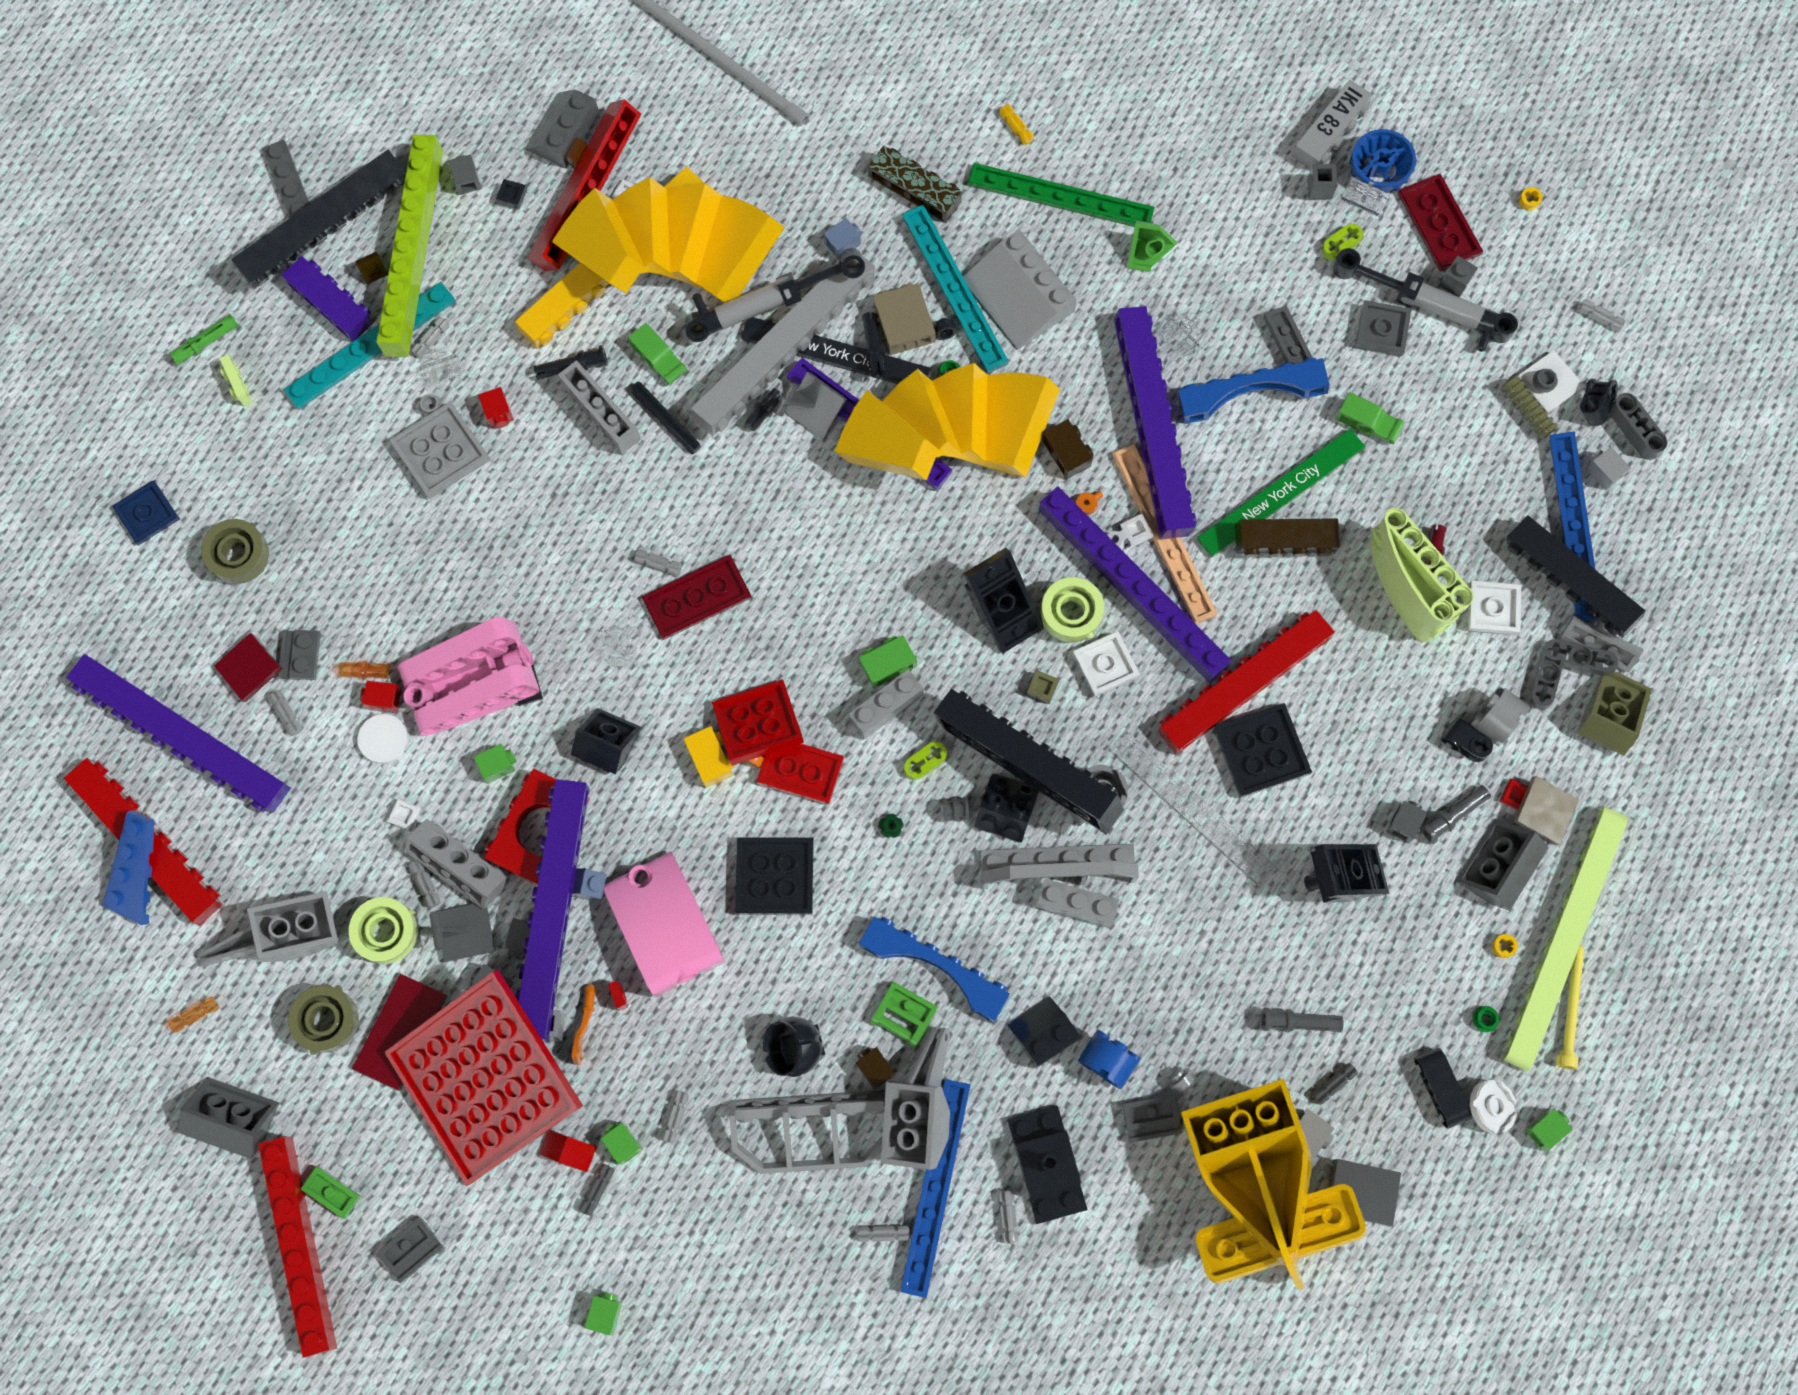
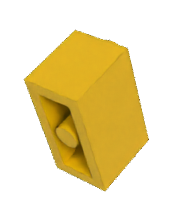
M710 726L683 738L706 788L733 776L731 769L735 765L731 766L728 754L724 755L721 746L725 744L719 731L714 733Z

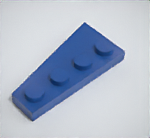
M133 810L128 811L102 906L140 925L149 924V915L146 914L147 903L150 902L151 895L147 888L148 877L152 876L149 854L153 853L154 820Z

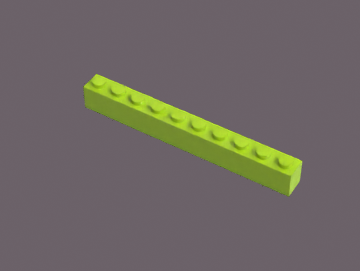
M413 134L377 337V344L384 355L388 357H409L443 158V149L436 135Z

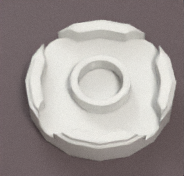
M388 714L374 715L360 727L357 736L358 747L362 754L372 762L379 764L392 763L403 755L406 746H408V730L404 723L395 716Z
M1486 1080L1478 1083L1470 1096L1471 1113L1477 1125L1491 1134L1506 1132L1513 1127L1517 1112H1514L1516 1100L1510 1088L1498 1080Z

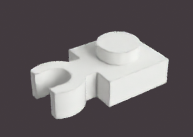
M1143 514L1120 524L1122 531H1111L1107 534L1111 540H1119L1115 544L1121 550L1128 542L1131 547H1134L1154 537Z

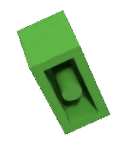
M903 635L898 638L897 636L890 637L884 641V645L877 649L871 647L861 654L862 656L859 657L860 666L873 689L900 676L909 669L910 671L917 667V659Z

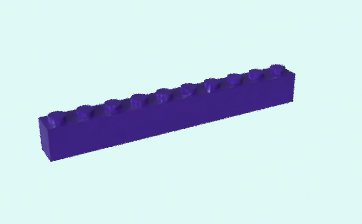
M1146 306L1119 308L1113 321L1160 539L1188 537L1196 527L1197 520L1195 513L1191 511V493L1186 488V470L1182 468L1180 461L1182 452L1180 446L1176 443L1177 429L1171 420L1172 406L1166 398L1167 384L1161 375L1162 361L1157 357V339L1153 336L1151 330L1153 325L1152 317L1148 315Z
M1059 486L1040 501L1039 512L1209 683L1213 682L1228 668L1231 659Z
M85 653L66 678L74 683L71 688L82 695H85L87 692L93 695L91 701L102 708H105L106 705L113 708L111 714L124 721L127 717L133 721L130 726L140 733L144 734L147 730L153 734L150 739L160 746L164 747L167 743L173 747L170 752L180 759L184 760L187 756L193 760L190 765L200 772L210 771L213 773L210 778L222 786L225 783L233 786L231 792L238 797L244 799L248 796L253 799L251 805L264 813L268 809L274 813L290 791L291 787Z
M556 779L555 787L551 786L549 792V802H552L551 811H547L545 815V827L548 828L546 836H543L541 840L542 862L538 861L536 876L539 877L538 887H534L532 892V902H535L534 912H530L528 916V928H531L530 936L525 938L523 953H526L525 964H521L519 970V979H522L521 989H517L515 994L516 999L545 1043H549L590 791L586 782Z

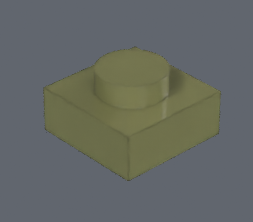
M1036 670L1026 695L1050 704L1060 679Z

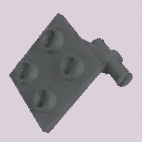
M807 372L799 388L795 383L790 382L785 392L779 396L780 401L774 413L781 417L784 416V413H787L818 437L825 439L846 398L813 374Z
M474 903L429 914L431 923L429 933L430 936H433L434 950H442L444 963L495 952L488 906L483 910Z

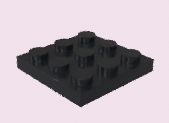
M1285 703L1213 727L1239 798L1312 774L1311 767Z
M737 837L735 914L813 915L814 838Z

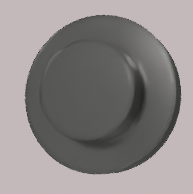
M1541 369L1534 374L1532 382L1538 391L1548 393L1555 389L1558 379L1553 370Z

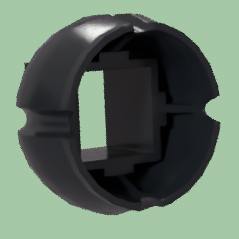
M795 1016L785 1017L770 1024L765 1031L763 1051L769 1054L765 1061L769 1068L777 1075L797 1077L813 1070L821 1056L826 1055L818 1024L813 1025L804 1018Z

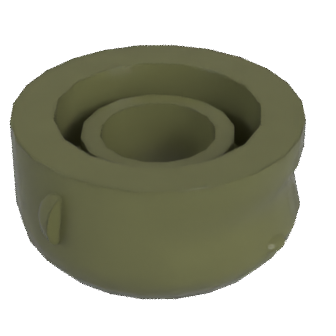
M228 519L219 522L207 532L202 542L201 555L203 562L211 571V576L214 579L218 577L228 583L242 584L252 581L265 570L269 559V547L264 536L255 528V523H249L240 519ZM245 544L246 550L242 558L236 561L227 560L228 554L233 547Z
M325 985L315 986L305 990L294 1000L288 1015V1027L292 1037L300 1046L310 1050L311 1055H316L318 1052L330 1053L341 1049L354 1037L359 1024V1013L356 1004L347 993L343 992L342 987L339 985L335 986V988ZM323 1008H331L335 1015L333 1026L327 1031H318L314 1024L317 1013Z

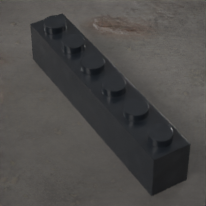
M1529 515L1507 536V548L1514 555L1524 557L1527 560V565L1535 572L1541 571L1546 575L1545 579L1555 588L1559 586L1566 592L1565 596L1575 604L1579 602L1586 608L1584 610L1586 614L1594 620L1598 618L1605 624V629L1613 636L1618 634L1623 639L1644 617L1645 609Z

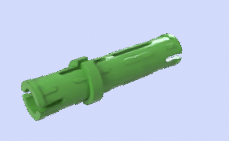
M229 313L226 317L195 337L187 338L186 343L169 352V354L179 366L193 355L201 354L202 349L236 327H239V325Z

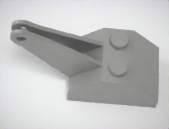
M327 891L247 908L250 926L213 947L200 952L199 958L210 957L200 962L201 967L253 954L257 955L258 962H281L310 956L338 944ZM249 941H254V945L224 953Z
M934 1027L932 1029L930 1037L907 1082H886L881 1150L882 1164L926 1170L937 1168L949 1137L950 1110L941 1087L945 1056L950 1040L948 1028L940 1029L939 1027Z

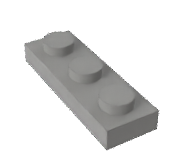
M1574 615L1560 637L1564 641L1614 653L1618 658L1617 667L1627 672L1631 671L1643 650Z

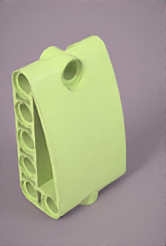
M1389 509L1380 523L1371 529L1369 543L1372 558L1385 592L1406 626L1419 641L1430 642L1451 627L1459 618V615L1466 610L1473 601V592L1402 509ZM1404 538L1412 539L1415 545H1408ZM1421 557L1428 558L1431 565L1424 564ZM1437 576L1444 577L1447 584H1441ZM1454 596H1460L1464 604L1457 603Z

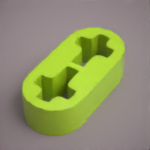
M1348 224L1330 236L1324 242L1322 248L1324 257L1329 260H1336L1341 250L1355 248L1363 237L1362 228L1357 224ZM1348 232L1350 234L1356 233L1355 239L1350 237L1348 240H1345ZM1337 244H1340L1337 249V252L1335 250H1329L1330 245L1332 247H1335Z
M938 741L931 742L908 758L904 765L906 776L912 780H920L943 764L947 757L945 745ZM932 748L942 750L940 759L933 757L928 761L926 758L931 755ZM924 761L925 764L920 767L919 774L915 771L909 772L911 770V763L918 765Z

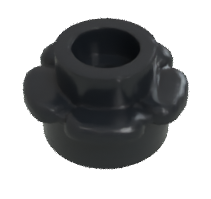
M947 318L938 320L934 325L937 337L940 340L952 338L956 333L954 328L956 323L953 320L949 321Z

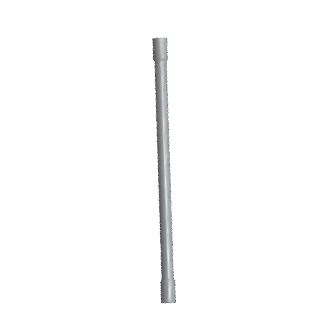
M633 0L782 110L785 115L797 124L803 126L809 119L808 113L794 103L789 102L653 0Z

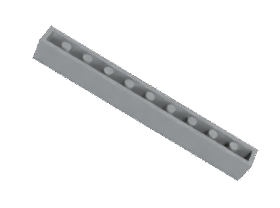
M863 256L865 271L860 277L848 278L842 272L815 285L802 298V301L798 302L691 407L692 419L712 436L718 431H724L729 425V420L734 415H740L744 411L746 404L751 399H756L762 392V388L768 382L772 383L777 378L779 371L784 366L788 367L793 362L795 355L800 350L804 351L810 345L811 339L816 334L820 335L826 329L827 323L832 318L836 319L839 317L843 307L848 302L851 304L856 300L859 291L863 287L867 288L872 284L875 278V265ZM851 259L846 263V266L854 267L858 261Z

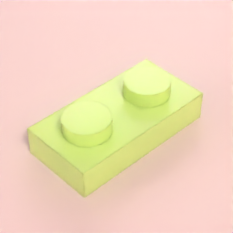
M229 354L221 357L220 361L223 367L220 368L224 379L230 381L232 385L229 391L235 401L239 400L244 407L253 403L233 359Z

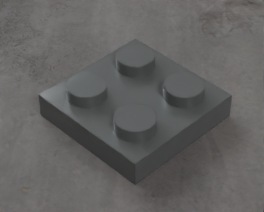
M1364 300L1355 347L1403 356L1412 309Z

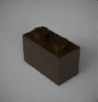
M1069 419L1043 432L1042 442L1066 480L1091 467L1094 457L1093 451L1088 444L1084 445L1079 428L1075 424L1072 425Z

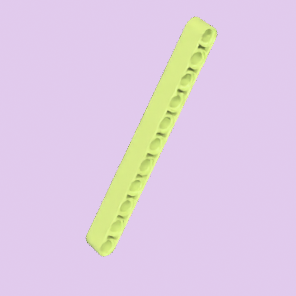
M1602 806L1597 814L1599 819L1593 824L1588 837L1590 838L1589 844H1585L1580 857L1582 862L1579 868L1576 867L1571 880L1573 885L1571 890H1567L1561 905L1564 908L1561 914L1558 913L1552 928L1555 931L1552 937L1549 936L1543 951L1545 953L1544 959L1539 961L1534 974L1536 979L1534 984H1530L1525 997L1527 1002L1525 1007H1521L1515 1022L1518 1025L1515 1031L1512 1030L1506 1045L1508 1048L1506 1055L1503 1054L1502 1056L1503 1061L1527 1072L1534 1064L1628 822V816L1605 806Z

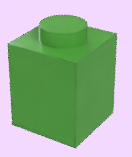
M502 744L474 756L483 779L488 784L516 771L513 763L517 761L512 750H506Z
M1554 1108L1544 1112L1525 1129V1132L1542 1151H1547L1553 1148L1573 1129L1568 1124L1570 1121L1567 1116L1560 1110L1556 1111Z
M617 1122L610 1125L604 1130L606 1135L600 1138L618 1165L625 1164L643 1150L628 1126L623 1122L619 1125Z
M602 1291L601 1296L594 1295L584 1328L613 1335L623 1304L622 1301L617 1300L618 1295Z

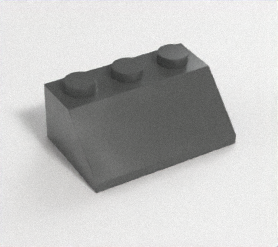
M575 89L559 92L525 150L567 168L569 162L565 156L574 139H584L599 113L596 99Z
M1494 819L1456 879V882L1491 905L1510 911L1547 852L1548 846L1537 832Z
M207 1077L180 1109L179 1133L252 1159L259 1150L258 1144L263 1143L279 1102Z

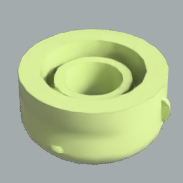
M1067 577L1050 584L1043 597L1041 606V618L1045 628L1053 637L1065 642H1079L1087 638H1093V634L1099 628L1104 614V601L1098 588L1091 582L1078 577ZM1066 602L1078 603L1082 606L1084 614L1077 620L1067 619L1061 613V606Z
M377 897L366 901L359 906L350 920V946H353L359 955L374 963L392 964L400 962L410 953L417 941L418 924L414 916L416 912L393 898ZM382 920H391L395 926L393 937L383 943L377 942L374 938L376 926Z

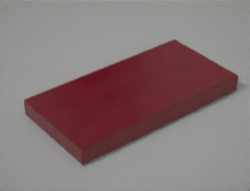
M1441 173L1398 190L1399 198L1440 272L1450 268L1457 256L1468 261L1483 254V249Z
M731 554L641 596L663 640L752 598Z
M400 973L352 1069L400 1091L403 1082L384 1052L439 1012L448 995Z

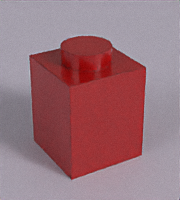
M501 387L478 394L491 428L506 427L510 421L514 420Z
M367 680L365 688L363 687L361 690L360 701L367 710L397 714L402 690L397 684Z

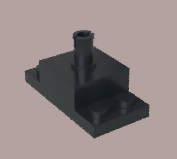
M1004 548L963 573L967 581L964 587L981 623L990 631L997 648L1002 654L1044 629L1010 550Z
M1321 844L1314 847L1315 851L1310 852L1316 874L1305 876L1304 884L1309 892L1320 889L1323 903L1352 902L1365 897L1389 894L1377 844Z
M1054 1106L1007 1119L1036 1225L1087 1211L1080 1185L1082 1183L1067 1130L1065 1131L1059 1107Z

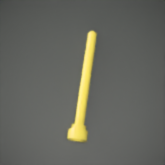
M1581 945L1571 967L1563 1050H1560V1054L1556 1056L1555 1065L1556 1067L1569 1070H1577L1578 1058L1576 1057V1052H1574L1584 957V948Z

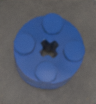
M1097 1029L1080 1055L1078 1062L1088 1070L1095 1072L1109 1084L1122 1089L1139 1064L1141 1057L1128 1050V1047L1116 1039L1109 1041L1110 1037Z

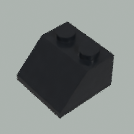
M597 708L577 729L570 755L616 775L626 763L642 727Z
M1048 997L1007 1025L1036 1069L1081 1039V1036L1067 1015L1051 997Z

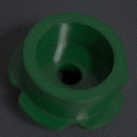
M891 813L887 814L885 818H881L878 826L884 837L896 838L902 833L901 829L904 827L901 818ZM889 824H893V828H889Z

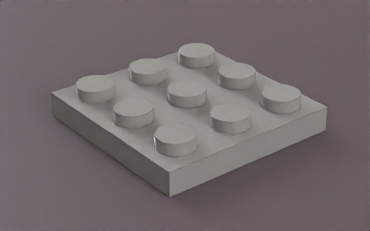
M451 401L389 440L429 499L491 460Z

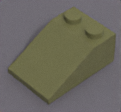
M1616 671L1612 675L1601 676L1582 716L1577 733L1625 756L1639 737L1652 689Z

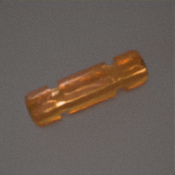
M209 997L202 1001L203 1004L198 1003L180 1013V1017L175 1016L168 1021L170 1029L177 1033L183 1030L185 1025L190 1026L206 1017L207 1013L211 1014L219 1009L217 1000L214 997Z

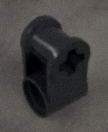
M1594 378L1588 380L1586 391L1580 403V409L1589 425L1600 426L1607 421L1618 393V383L1616 380H1610L1609 382L1597 381Z
M1455 718L1441 737V741L1444 744H1450L1452 746L1451 749L1458 751L1473 762L1484 761L1493 750V743L1488 737L1460 718ZM1478 745L1483 747L1480 753L1476 751Z

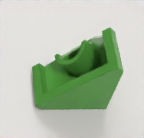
M1136 221L1127 268L1151 272V268L1178 243L1160 225Z

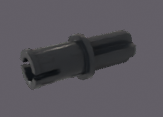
M772 388L764 400L756 404L757 408L745 422L746 427L751 431H755L767 417L773 415L772 412L780 401L779 396L781 392L778 389Z

